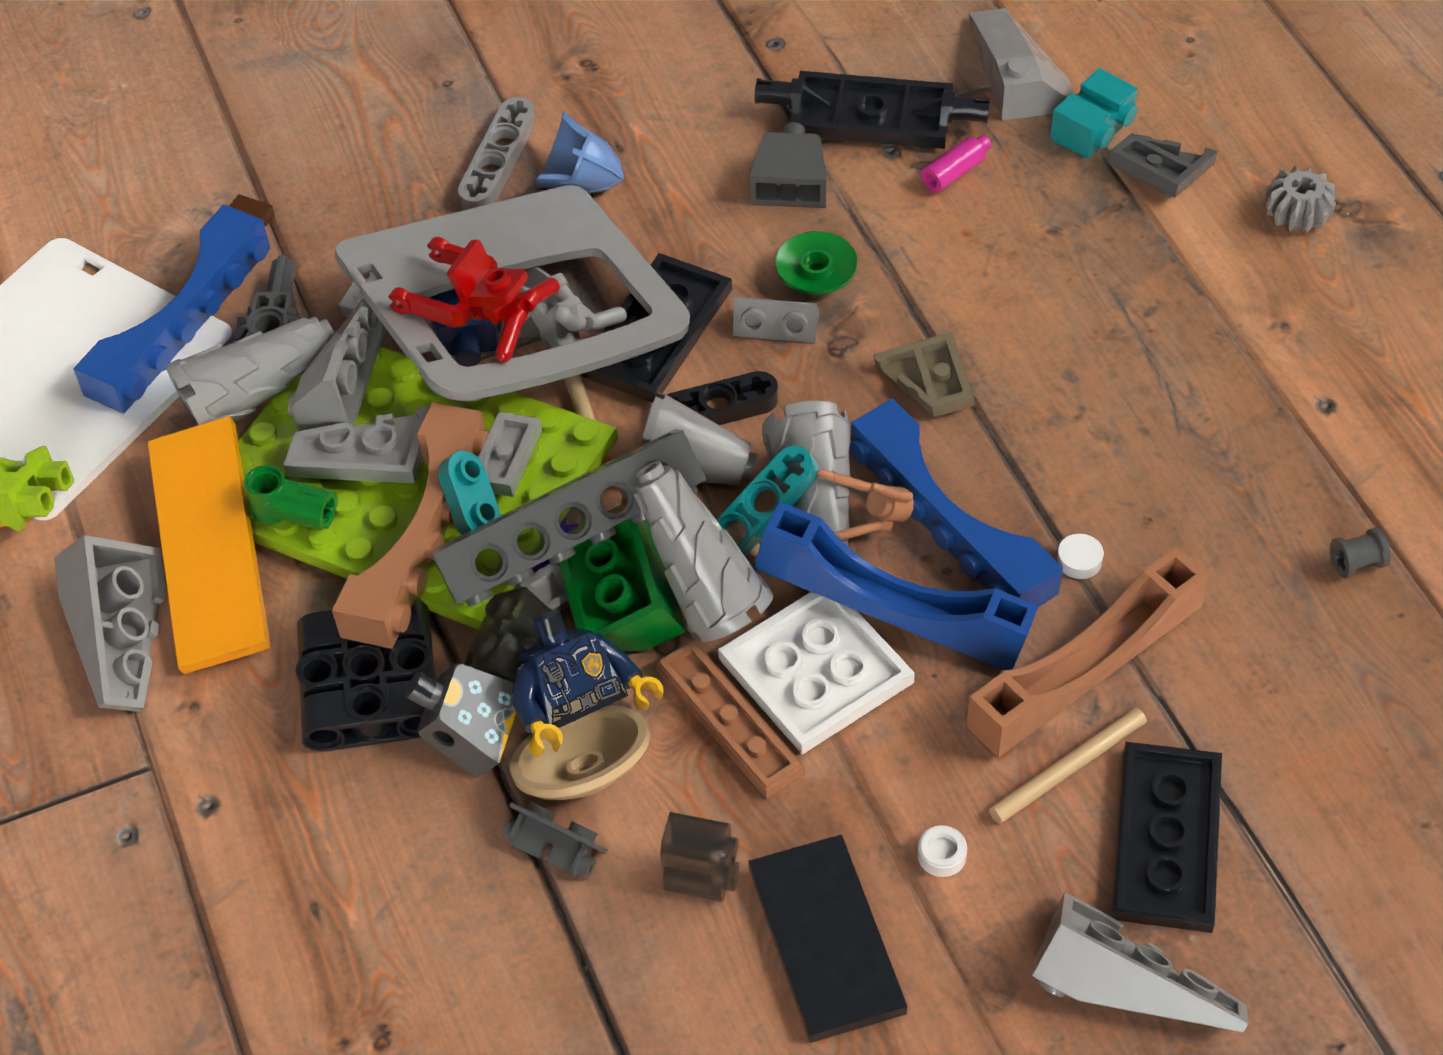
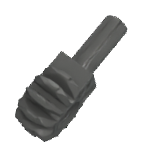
M282 254L278 256V259L272 261L267 291L254 292L252 305L248 307L247 316L237 318L235 342L259 331L264 334L301 319L292 294L296 270L294 259H288L286 255Z

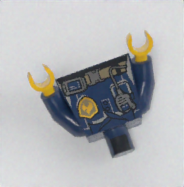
M551 611L533 619L540 644L519 654L520 666L516 670L511 703L525 731L533 734L529 743V750L532 755L541 757L543 754L544 745L540 739L548 740L554 752H557L563 741L560 727L627 697L626 689L632 688L634 690L633 703L639 710H647L649 707L648 700L641 694L643 690L653 692L656 698L661 700L663 695L661 682L654 677L642 678L643 672L621 649L601 634L579 628L566 631L559 611Z

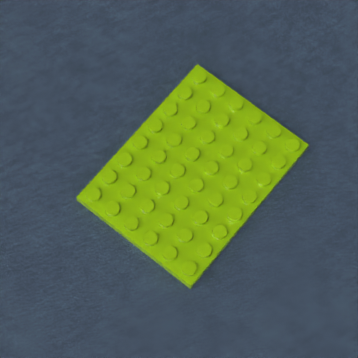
M381 346L354 425L376 422V416L392 413L393 418L416 414V408L429 406L432 402L482 411L485 429L489 432L498 412L540 419L542 433L514 496L494 494L501 515L599 467L619 439L617 427L515 392L471 401L445 398L438 395L427 385L410 357ZM299 376L288 383L290 385L288 388L273 397L238 440L244 479L250 470L258 466L271 465L279 468L284 474L285 479L334 491L338 499L335 518L329 528H323L322 530L286 520L274 524H263L253 517L248 501L254 543L347 579L349 574L358 576L373 566L403 535L415 516L423 498L427 484L429 464L423 463L422 459L415 484L287 477L283 465L294 432L298 431L295 419L289 415L288 402L291 393L297 390L301 378ZM568 507L561 512L559 516V525L564 519V517L567 515L571 507ZM449 524L444 535V544L461 536L455 524ZM533 527L522 530L518 535L517 545L523 553L534 551L540 544V534ZM491 548L480 551L475 559L476 569L484 574L494 571L499 564L498 553L495 549ZM433 560L427 572L428 579L425 591L421 596H416L415 600L425 603L431 612L486 632L517 587V584L510 586L506 580L490 588L493 595L488 599L471 607H468L466 601L457 605Z

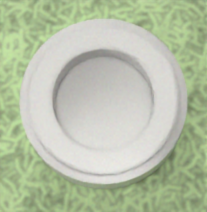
M1072 534L1061 541L1058 548L1057 562L1063 567L1062 572L1071 578H1091L1101 569L1104 555L1103 547L1097 539L1090 535Z
M944 825L931 827L919 839L918 861L921 867L931 875L937 877L952 876L958 873L966 862V840L958 830Z

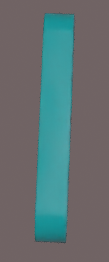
M793 445L784 448L717 519V522L723 529H727L731 524L735 523L744 525L745 537L737 544L744 556L762 539L764 530L779 502L793 506L817 478V471L819 470L817 461L801 446ZM793 460L801 463L804 469L803 473L799 476L791 473L788 467L789 463ZM776 476L789 488L786 493L772 481ZM765 490L774 491L776 494L774 507L767 512L756 511L754 503L757 495Z

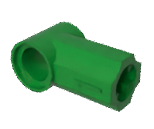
M271 465L258 466L250 470L244 479V486L252 515L263 524H274L286 520L322 530L323 528H329L335 518L338 499L334 491L285 479L282 471Z

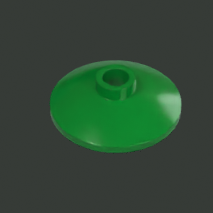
M810 231L795 235L782 244L776 254L775 267L781 281L791 289L804 294L822 295L843 288L853 279L857 271V255L851 244L842 237L829 232Z

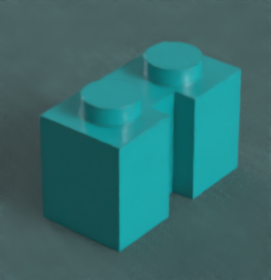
M1098 68L1081 84L1080 92L1077 95L1071 93L1053 109L1050 139L1089 159L1100 148H1106L1113 139V136L1123 126L1128 127L1133 122L1138 111V107L1135 105L1138 88Z

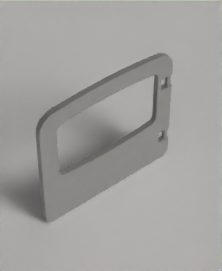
M564 185L346 239L339 242L335 249L337 263L348 278L351 277L360 289L362 297L405 355L410 357L417 366L419 374L427 385L438 395L451 400L471 401L583 374L682 339L689 329L690 313L683 302L587 191L575 185ZM433 237H441L450 244L465 248L470 240H480L487 255L495 259L499 268L528 269L583 257L594 256L601 258L650 316L590 338L533 354L511 358L506 363L498 361L466 367L455 362L422 317L410 313L400 314L391 309L390 304L393 301L388 298V295L396 287L427 298L454 289L447 276V271L451 265L432 260L429 257V253L432 250L427 247L428 243ZM372 272L377 280L367 282L362 274ZM431 351L437 360L427 363L421 353Z

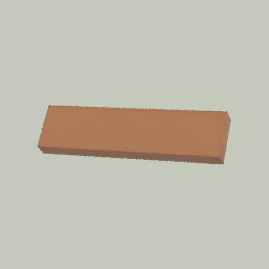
M694 639L656 662L658 674L765 799H768L805 775V767Z

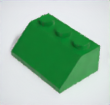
M617 506V507H615V508H613V509H611V510H609V511H607V512L614 511V510H616L619 506ZM631 518L615 525L617 533L608 539L596 544H592L590 539L574 546L576 554L559 562L576 628L599 633L622 651H647L686 632L678 602L664 573L666 569L655 548L646 519L633 524ZM576 527V528H574V529H572V530H570V531H568V532H572V531L576 530L578 527Z

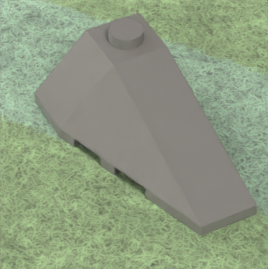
M1006 8L969 12V21L1001 121L1053 114V109L1073 93L1070 81Z
M364 298L304 371L296 392H292L289 397V415L295 419L298 431L343 422L349 423L352 427L355 425L386 331L385 326Z
M83 535L54 557L59 601L98 707L139 712L144 709L153 663L149 657L152 640L158 636L160 623L156 622L159 604L164 602L167 589L161 548Z
M1064 892L1034 959L1032 976L1038 979V983L1043 989L1055 996L1064 997L1067 994L1082 1002L1239 1032L1245 1031L1249 1024L1247 1005L1194 970L1183 969L1179 973L1172 968L1173 964L1163 955L1164 951L1151 942L1146 945H1136L1120 933L1124 926L1122 923Z

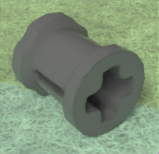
M1377 527L1368 529L1365 535L1348 540L1339 537L1333 539L1330 543V555L1333 566L1342 578L1351 577L1356 570L1373 565L1378 568L1386 567L1391 561L1388 540L1383 531Z

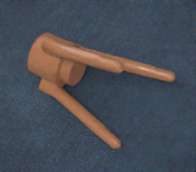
M824 469L817 471V476L869 493L866 506L869 513L876 520L834 532L841 541L876 531L889 532L892 530L893 522H904L912 514L914 507L913 493L904 487L869 483Z

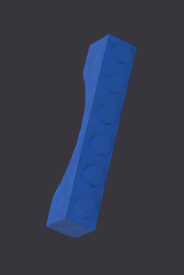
M223 204L200 229L198 260L189 280L178 295L161 311L143 323L120 334L99 340L73 368L83 396L123 414L136 400H139L155 378L166 370L165 366L171 363V360L186 343L192 341L201 326L219 310L220 305L235 288L242 284L244 278L255 265L266 257L271 247L264 221Z
M893 398L851 422L849 449L853 458L860 465H866L876 475L879 484L904 487L913 493L914 507L910 517L915 521H920L931 532L936 544L941 549L948 550L960 562L961 568L969 578L977 579L985 589H999L1036 604L1038 607L1059 594L1063 567L1034 538L1011 534L986 525L965 513L947 498L932 479L924 463L919 442L920 425Z
M779 502L764 530L753 567L761 572L1002 670L1014 668L1038 609V605L996 588L979 591H948L924 587L899 579L875 567L854 553L834 534L822 518Z

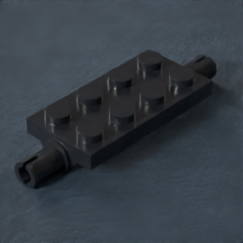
M800 71L798 79L792 78L791 82L757 78L754 95L755 104L789 105V109L792 110L790 123L795 122L803 125L806 131L805 134H817L820 138L940 149H945L948 123H952V120L988 123L990 98L955 96L953 83Z

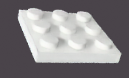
M810 592L718 649L721 663L802 755L914 683L915 672L857 610L813 592Z

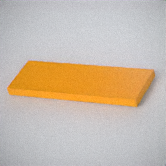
M230 416L147 441L178 669L185 675L270 649L269 632L235 422Z

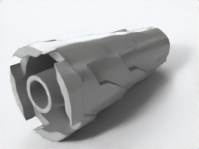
M315 316L309 319L303 317L264 334L259 331L224 347L222 344H219L182 360L177 359L165 367L185 408L188 409L193 417L192 420L196 426L230 416L236 424L257 411L256 406L290 386L288 383L304 373L335 333L326 319L319 322Z
M814 400L802 401L784 406L785 417L777 421L775 411L765 419L762 425V436L770 462L784 448L793 445L801 446L815 458L818 469L850 477V423L844 408L843 412L839 414L836 403ZM794 460L788 465L791 473H795L798 476L804 471L801 463H797ZM776 476L779 487L786 493L789 488ZM817 476L810 488L792 507L822 518L833 532L848 529V511L850 510L848 496L850 487ZM848 539L843 540V542L848 546Z
M660 461L648 464L636 473L638 481L634 484L637 493L633 495L650 527L655 548L666 569L664 573L686 619V628L696 642L698 637L701 642L713 641L752 622L746 612L754 605L761 615L773 599L770 587L753 569L726 529L721 528L705 504L693 493L679 470L674 471L671 466H663Z

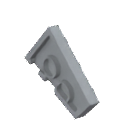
M431 405L416 408V414L393 418L392 413L376 416V422L352 427L349 423L343 422L294 432L283 465L287 477L415 484L422 462L417 433Z

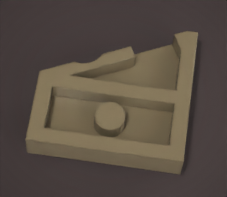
M952 332L873 354L877 370L931 416L937 417L975 406L974 396Z

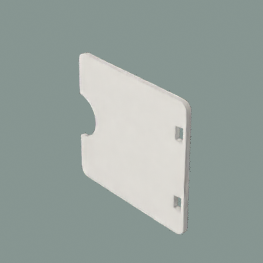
M57 238L48 242L0 285V457L13 461H23L27 452L41 446H46L52 461H66L74 478V483L68 491H54L52 493L54 508L47 517H33L37 520H49L57 516L179 397L167 370H164L147 387L144 395L139 400H136L124 414L83 396L73 368L101 339L120 334L143 323L161 311L176 296L66 238ZM87 263L100 269L93 276L82 271ZM210 316L196 332L192 341L186 343L171 362L177 359L182 360L219 344H222L224 347L233 343L234 335L231 327L218 318Z

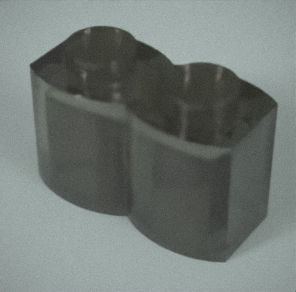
M674 812L669 813L660 850L661 865L664 867L663 887L665 891L724 902L726 890L735 891L740 869V862L735 861L739 839L731 837L730 823Z

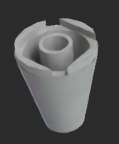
M657 392L643 433L641 446L674 429H680L684 431L707 479L701 483L739 485L741 477L750 480L757 454L749 452L751 448L750 442L670 396Z

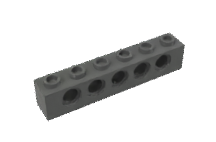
M674 429L429 551L454 602L458 605L466 601L468 607L476 605L493 595L490 588L506 580L510 586L518 584L535 574L532 567L546 560H549L551 565L557 564L576 554L574 546L590 539L592 544H596L617 533L615 525L631 518L633 524L645 520L633 494L637 493L634 484L638 481L636 473L648 464L660 461L663 466H671L674 471L679 470L693 493L696 494L698 492L696 485L707 479L684 431ZM615 486L621 492V504L616 510L606 512L600 503L601 494L606 488ZM568 507H576L581 514V523L572 532H564L559 525V516ZM533 527L540 534V544L534 551L523 553L517 545L518 535L522 530ZM487 548L495 549L499 556L497 568L486 574L478 572L475 566L477 554Z

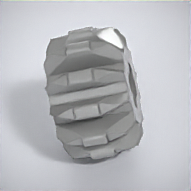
M1294 165L1290 172L1280 170L1267 188L1266 215L1274 217L1275 226L1287 225L1289 232L1294 228H1300L1307 234L1312 227L1322 229L1324 223L1330 219L1335 210V184L1327 181L1326 173L1314 174L1312 167L1307 171H1301Z

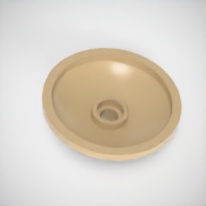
M606 706L560 727L563 741L557 752H554L548 740L540 739L544 745V752L541 757L532 755L529 750V743L533 734H530L512 755L509 766L510 773L518 789L537 798L566 800L591 796L615 784L638 764L649 745L650 731L645 718L639 712L622 706Z

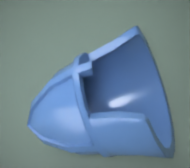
M563 110L553 147L542 174L536 179L534 188H556L564 185H575L591 194L609 190L623 181L624 174L620 159L608 142L577 123Z

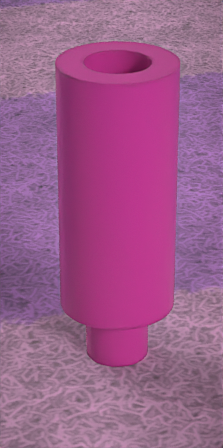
M981 135L977 139L967 137L921 170V179L924 185L933 193H939L979 165L986 158L985 152L991 148V142L985 135Z

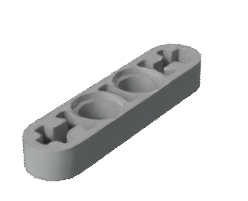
M512 97L500 105L459 184L458 194L462 210L497 202L535 127L534 105L529 99ZM503 138L514 140L511 144L505 146L495 144L497 140ZM491 164L500 166L499 170L489 173L481 170L483 167ZM480 186H482L483 193H479Z

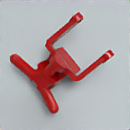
M433 237L427 245L432 250L429 253V257L435 262L451 265L447 271V276L459 297L458 304H446L396 287L388 295V298L393 301L390 304L391 309L400 314L410 313L453 328L465 326L470 318L474 320H490L493 324H499L500 321H503L505 323L495 351V357L501 363L510 361L521 328L528 318V313L532 312L537 304L558 293L560 289L558 280L548 278L525 292H519L529 278L525 269L498 268L497 262L492 256L487 255L480 240H470L466 247L463 248L450 244L441 237Z

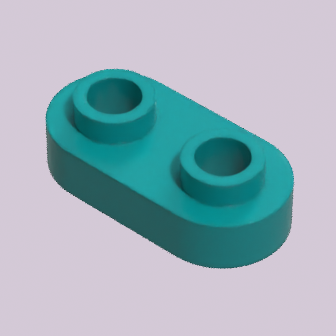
M458 451L441 462L438 469L439 481L454 524L461 535L501 516L484 465L475 454L469 451Z

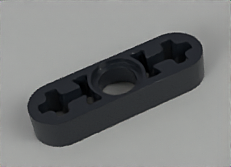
M755 371L667 395L696 411V406L694 405L699 404L700 412L697 413L718 425L765 414L773 410L778 403V383L771 374ZM755 390H760V392L764 395L758 396ZM737 394H740V402H737ZM720 397L727 399L730 403L722 409H714L709 407L707 402L713 398Z

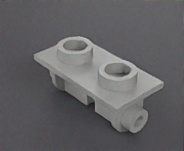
M734 297L733 336L815 343L816 324H818L819 320L818 304Z

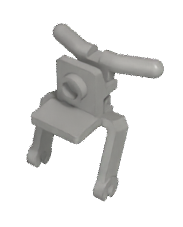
M538 266L525 269L529 277L524 283L527 287L523 285L519 292H525L548 278L558 280L560 289L558 293L537 304L535 309L528 313V318L521 328L519 337L533 338L540 335V338L548 347L555 348L580 341L578 331H597L622 323L627 318V312L622 307H614L593 314L583 305L578 296H574L569 288V283L562 273L550 276Z

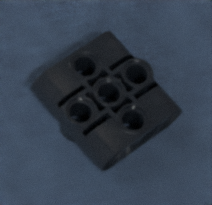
M417 600L414 601L411 607L409 626L404 633H399L393 649L340 638L332 610L306 614L298 620V663L295 672L300 685L302 744L306 748L314 751H331L421 738L417 729L425 708L406 698L405 691L410 680L418 672L435 681L437 679L433 659L430 613L425 603ZM369 712H375V713L370 714V715H365L366 713H369Z

